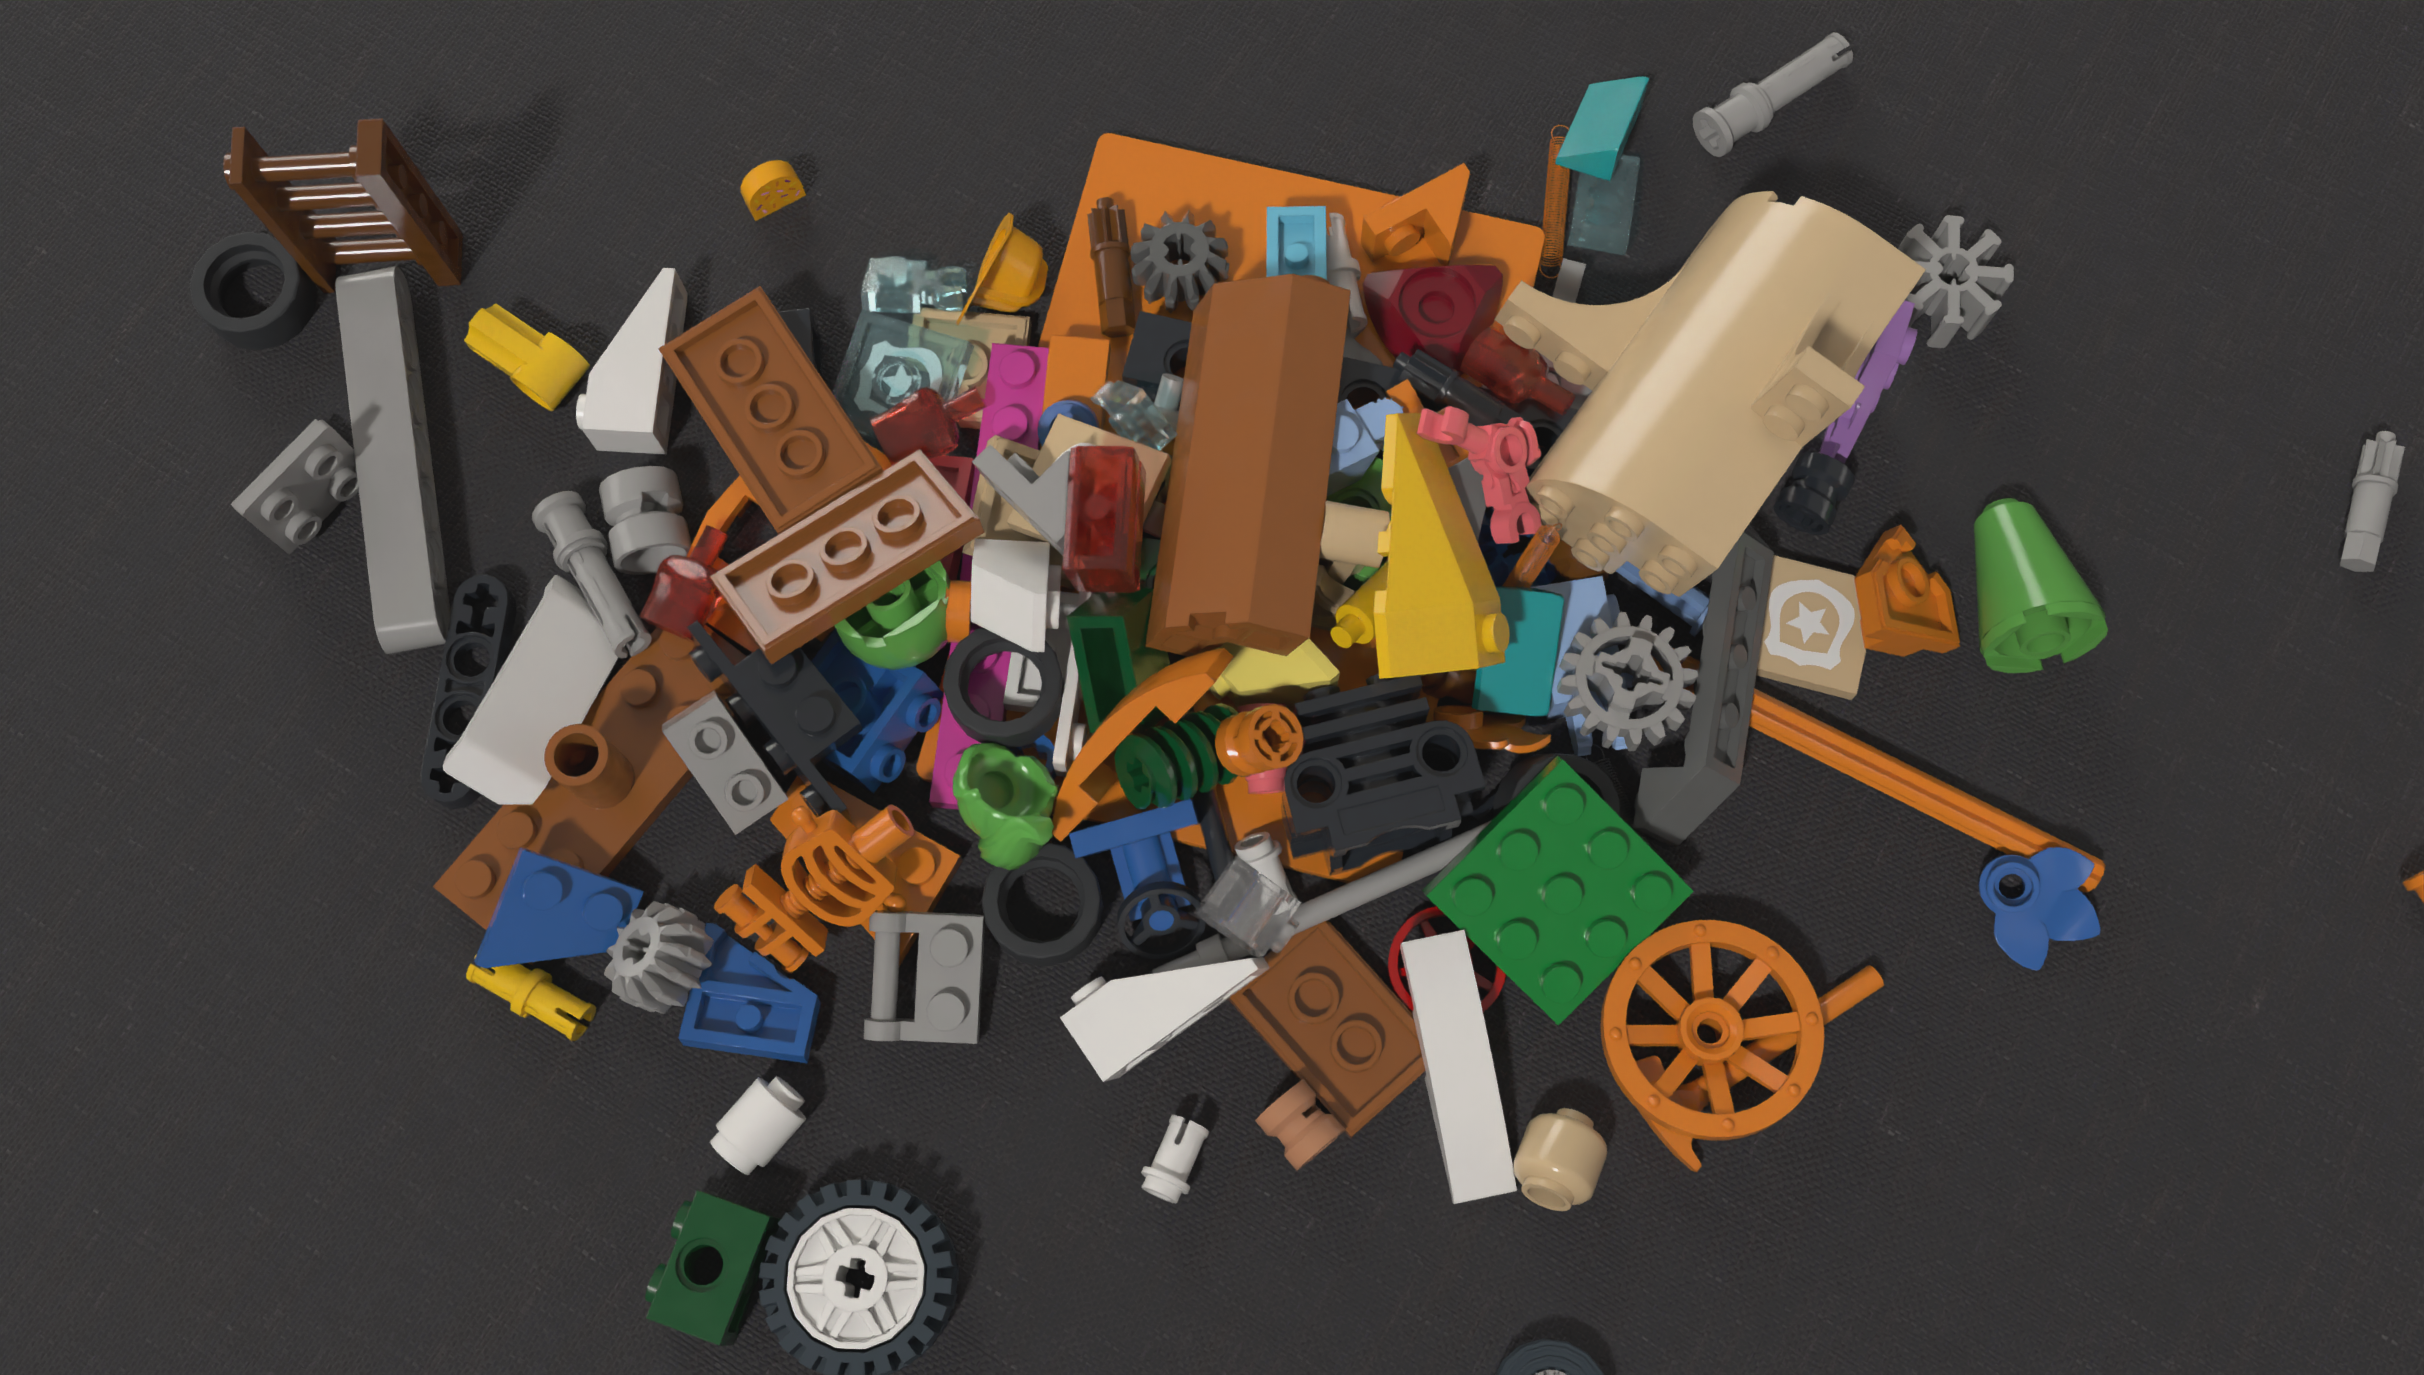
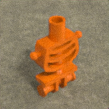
M888 805L857 829L837 810H830L813 820L810 809L804 806L797 807L792 812V821L800 827L788 836L781 862L782 876L790 891L786 892L757 864H754L746 871L743 888L737 884L730 886L717 899L714 909L719 914L725 913L736 923L734 930L742 938H746L754 932L759 935L755 944V950L762 956L771 954L782 964L781 969L786 973L795 971L805 961L809 952L817 957L825 950L828 929L809 911L829 923L851 927L865 922L882 903L886 905L890 912H902L905 909V898L900 894L892 893L895 888L897 867L886 857L914 834L910 820L901 809L895 805ZM798 857H804L805 865L810 872L809 875L801 866ZM742 892L745 893L753 902H755V904H753L752 902H750V901L742 894ZM771 919H774L775 922L770 926L766 924ZM793 936L800 943V945H798L791 937Z

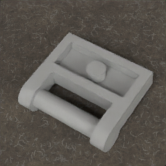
M876 910L869 918V931L875 932L871 1018L864 1019L863 1038L872 1041L903 1040L977 1044L980 1034L985 933L984 915ZM902 932L919 933L915 1019L896 1018L900 933Z

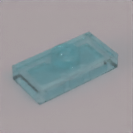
M1622 154L1610 181L1582 172L1578 173L1568 246L1625 255L1630 237L1640 157Z

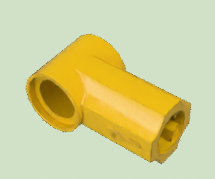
M496 303L489 308H481L469 322V330L464 339L468 347L509 375L511 381L522 392L549 411L555 410L590 367L586 359L564 340L550 332L543 336Z

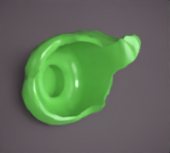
M997 743L973 744L964 750L953 777V794L957 799L959 813L964 823L980 837L978 845L981 851L980 857L996 867L1007 870L1018 869L1037 856L1043 845L1052 838L1054 825L1049 817L1053 810L1055 798L1059 793V787L1055 784L1048 768L1034 756L1016 755L1006 746Z

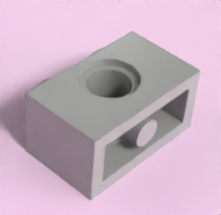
M715 690L662 724V732L735 835L788 800L785 790Z

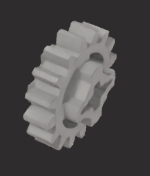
M1619 612L1614 621L1613 628H1609L1599 617L1593 621L1590 627L1592 638L1578 632L1570 644L1575 653H1565L1560 662L1559 668L1572 674L1561 678L1557 685L1558 693L1573 695V699L1567 704L1564 713L1566 717L1578 714L1584 716L1586 720L1579 732L1584 737L1592 733L1596 728L1603 731L1602 747L1609 749L1616 737L1619 736L1624 737L1628 751H1635L1640 745L1642 735L1644 734L1654 746L1658 745L1666 736L1664 726L1676 731L1684 722L1685 718L1678 709L1689 710L1696 700V695L1683 689L1693 685L1698 678V670L1682 668L1681 666L1691 653L1689 646L1673 649L1669 645L1675 632L1671 627L1666 628L1659 635L1652 632V616L1645 615L1638 627L1630 626L1626 612ZM1615 645H1626L1625 649L1613 655L1601 652L1599 656L1596 655L1605 648ZM1652 656L1659 662V664L1663 668V671H1660L1658 669ZM1622 672L1633 676V691L1622 688L1623 678L1620 676ZM1590 691L1596 692L1605 709H1602L1596 703ZM1655 707L1660 708L1647 717L1629 719L1630 713L1640 708L1651 711Z

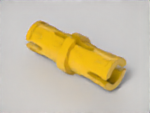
M470 964L466 973L468 981L477 983L510 1002V1010L524 1018L532 1015L566 1035L571 1041H577L586 1032L588 1027L569 1017L567 1013L579 1020L584 1018L592 1022L595 1016V1005L590 1002L586 1003L551 983L552 976L542 969L536 968L531 971L520 964L492 967L495 970L494 973L487 968H479L473 964Z

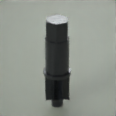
M1419 349L1412 356L1401 352L1393 364L1395 369L1402 372L1398 378V383L1408 379L1416 394L1431 402L1437 409L1440 407L1444 409L1448 406L1459 408L1469 414L1468 422L1475 426H1486L1495 423L1507 424L1511 418L1521 417L1524 421L1531 423L1527 418L1505 406L1506 404L1462 378L1460 376L1461 373L1457 370H1452Z

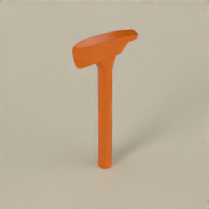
M1871 965L1866 966L1818 998L1824 1025L1884 986L1882 977ZM1797 1033L1756 1039L1744 1048L1769 1063L1797 1044ZM1653 1055L1636 1061L1637 1066L1652 1086L1665 1072L1658 1056ZM1726 1061L1723 1063L1729 1089L1748 1077ZM1704 1074L1693 1082L1679 1085L1669 1099L1683 1107L1701 1112L1710 1102ZM1638 1110L1657 1137L1673 1155L1691 1171L1698 1172L1702 1165L1692 1150L1691 1142L1693 1138L1680 1135L1662 1127Z

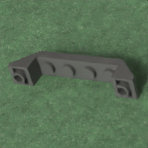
M1750 524L1719 568L1712 573L1708 611L1703 621L1704 638L1698 678L1694 682L1696 700L1693 704L1690 730L1685 738L1686 756L1684 767L1642 768L1639 792L1634 802L1635 817L1633 828L1668 846L1680 845L1741 782L1774 555L1772 549Z

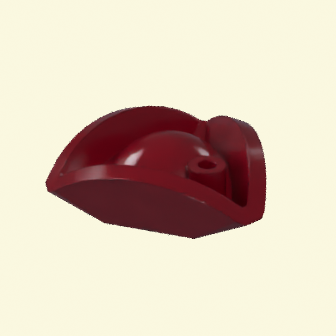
M1491 264L1379 271L1367 274L1363 282V294L1371 321L1382 342L1395 359H1397L1401 352L1412 356L1419 349L1452 370H1457L1461 373V376L1473 364L1491 331L1500 302L1503 274L1495 265Z

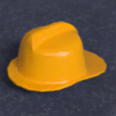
M1008 213L1003 218L994 234L980 268L975 289L956 322L957 326L971 306L1009 313L1016 312L1021 307L1030 306L1037 302L1045 289L1048 266L1043 259V250L1035 240L1013 226L1014 216L1011 213Z

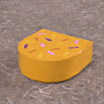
M782 160L768 161L758 165L745 176L741 184V194L755 221L806 196L802 183L793 167L788 162Z

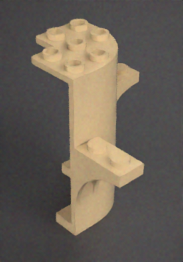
M1774 191L1749 193L1734 200L1711 226L1679 272L1669 282L1643 297L1611 305L1577 304L1551 297L1521 280L1494 320L1504 326L1505 334L1514 343L1526 349L1534 348L1552 361L1556 372L1565 380L1576 385L1583 384L1592 390L1529 477L1530 482L1526 487V493L1529 502L1536 507L1540 514L1541 526H1553L1561 523V529L1560 524L1554 526L1560 529L1559 531L1556 530L1560 539L1572 547L1571 552L1573 556L1586 567L1595 571L1604 570L1607 573L1613 574L1628 561L1640 570L1639 576L1648 586L1660 593H1672L1681 597L1719 568L1802 447L1852 407L1865 388L1863 384L1854 379L1859 368L1926 269L1862 223L1830 206L1802 196L1795 205L1776 202L1778 197Z

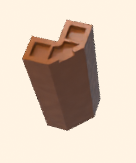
M1292 273L1215 283L1195 307L1146 647L1190 657L1202 652L1219 649L1224 643L1228 642L1288 656L1310 638L1351 290L1331 285L1326 279L1319 276H1300Z

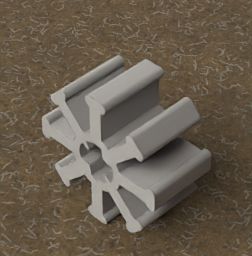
M1945 216L1932 238H1929L1923 232L1924 226L1922 224H1917L1907 232L1898 247V250L1926 269L1905 300L1915 303L1908 327H1911L1913 322L1923 313L1931 316V336L1927 341V345L1932 348H1946L1961 326L1968 332V339L1973 340L1983 332L2002 306L1999 300L2014 280V268L2011 264L2005 265L2004 268L1986 266L2002 242L1991 229H1986L1978 242L1968 251L1960 248V228L1965 221L1961 216Z

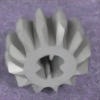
M653 901L646 910L634 909L631 913L630 923L626 927H617L619 934L617 942L606 950L613 960L606 967L604 975L612 981V992L620 996L622 1001L649 1012L656 1011L665 1014L672 1005L684 1007L691 988L702 989L699 977L703 970L712 965L705 955L712 947L714 940L705 933V923L698 920L695 914L683 908L678 909L668 903L661 904Z

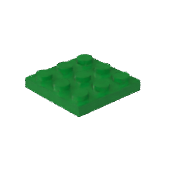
M1556 756L1422 890L1557 1025L1561 1024L1624 961L1626 956L1637 945L1644 941L1694 892L1559 756Z

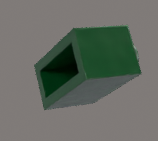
M1154 588L1099 589L1067 616L1090 733H1094L1116 705L1135 687L1170 665L1167 651L1145 646ZM1155 706L1130 734H1142L1145 729L1154 727L1165 714Z

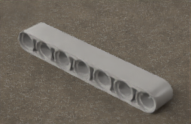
M398 266L341 276L336 279V297L376 634L382 649L389 655L442 645L446 642L451 612L409 287L402 270Z

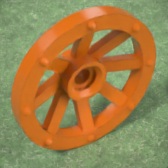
M1695 920L1683 922L1664 928L1646 938L1626 956L1615 972L1604 997L1600 1026L1604 1055L1608 1067L1622 1092L1638 1110L1655 1123L1670 1131L1695 1139L1711 1141L1738 1139L1753 1135L1772 1126L1792 1111L1804 1098L1812 1086L1822 1060L1824 1049L1823 1016L1816 992L1805 972L1788 952L1767 936L1748 927L1727 921ZM1710 947L1731 950L1753 960L1752 964L1723 999L1714 998ZM1689 948L1693 1003L1690 1005L1651 967V965L1666 955ZM1770 974L1784 991L1793 1012L1742 1020L1738 1011L1767 975ZM1636 983L1677 1022L1676 1025H1626L1627 1007ZM1703 1025L1712 1028L1716 1034V1043L1709 1044L1703 1042L1697 1034V1027ZM1797 1033L1795 1058L1788 1075L1740 1045L1742 1041ZM1630 1046H1677L1680 1053L1652 1086L1637 1066ZM1726 1061L1774 1094L1755 1107L1735 1113L1723 1063ZM1695 1065L1702 1066L1713 1114L1688 1109L1669 1099Z

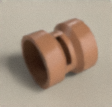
M1304 1079L1279 1097L1255 1120L1267 1136L1279 1138L1285 1147L1284 1157L1296 1171L1315 1158L1345 1131V1128L1333 1114H1325L1315 1105L1316 1093Z

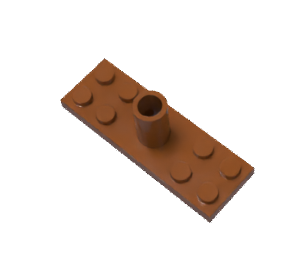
M677 603L651 633L652 640L649 646L641 653L632 656L595 698L582 723L566 726L551 737L545 749L544 761L547 771L552 777L532 805H503L433 887L487 930L520 847L608 877L693 776L662 732V724L713 690L718 694L736 722H739L725 701L732 694L719 677L710 683L690 658L688 653L696 647L687 627L698 620L734 666L747 656Z

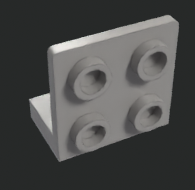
M315 419L231 505L244 518L290 555L299 545L307 543L318 533L322 521L341 502L349 500L359 491L354 449L324 420L317 421Z

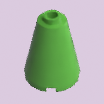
M2006 498L1986 506L1983 513L1974 522L1979 649L1985 657L1987 666L1992 670L2004 673H2030L2044 670L2040 659L2061 654L2063 663L2079 658L2095 648L2107 635L2108 628L2105 622V612L2033 505L2019 502L2016 499Z

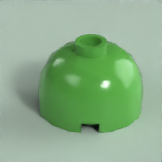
M939 560L834 625L845 646L853 655L877 668L890 670L914 667L932 658L947 643L946 610L948 597L946 599L945 597L946 587L949 589L950 585L948 574Z

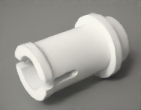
M1258 832L1237 842L1234 847L1237 855L1234 857L1233 862L1237 869L1244 870L1257 904L1266 909L1265 917L1275 916L1292 908L1298 899L1292 891L1278 856L1282 851L1280 842L1272 840L1268 832Z
M1171 1115L1170 1124L1151 1167L1144 1166L1141 1172L1146 1177L1142 1189L1158 1198L1177 1204L1181 1193L1188 1194L1190 1186L1186 1184V1181L1203 1141L1207 1139L1209 1131L1191 1120L1187 1125L1184 1123L1185 1118Z

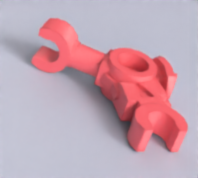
M1448 406L1445 408L1444 415L1430 409H1422L1417 434L1429 441L1457 445L1469 451L1468 460H1470L1474 470L1483 475L1481 482L1486 507L1493 506L1494 508L1490 529L1495 543H1516L1519 541V535L1535 534L1539 527H1541V518L1536 507L1529 502L1526 493V487L1530 482L1526 467L1533 464L1541 456V450L1538 448L1537 436L1533 426L1521 417L1511 418L1507 424L1495 423L1486 426H1475L1468 422L1469 414L1459 408Z

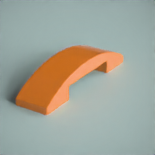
M1225 648L1184 658L1147 678L1116 705L1085 743L1063 781L1057 797L1052 822L1054 825L1052 834L1060 842L1099 803L1117 779V774L1103 763L1108 755L1155 706L1176 724L1218 680L1234 656Z

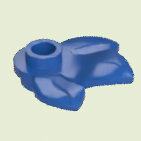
M2049 847L2028 859L2018 855L1999 856L1984 867L1979 877V893L1985 905L1995 913V940L2011 959L2023 967L2037 971L2040 970L2046 959L2049 938L2056 941H2078L2093 938L2100 934L2101 929L2094 907L2086 896L2077 889L2090 876L2094 863L2071 849ZM2016 874L2022 879L2023 889L2019 895L2005 897L2001 894L1999 883L2005 875Z

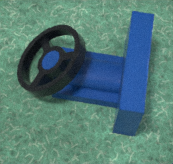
M1193 799L1174 803L1167 808H1156L1069 833L1075 858L1111 850L1124 901L1117 914L1119 936L1123 944L1131 952L1144 958L1159 960L1179 956L1190 950L1200 940L1205 930L1206 916L1202 901L1185 884L1171 832L1200 824ZM1192 903L1198 912V918L1179 908L1191 905ZM1128 914L1130 922L1142 919L1131 937L1125 929V920ZM1177 927L1193 929L1187 937L1172 945L1151 947L1142 944L1151 935H1167L1176 930Z

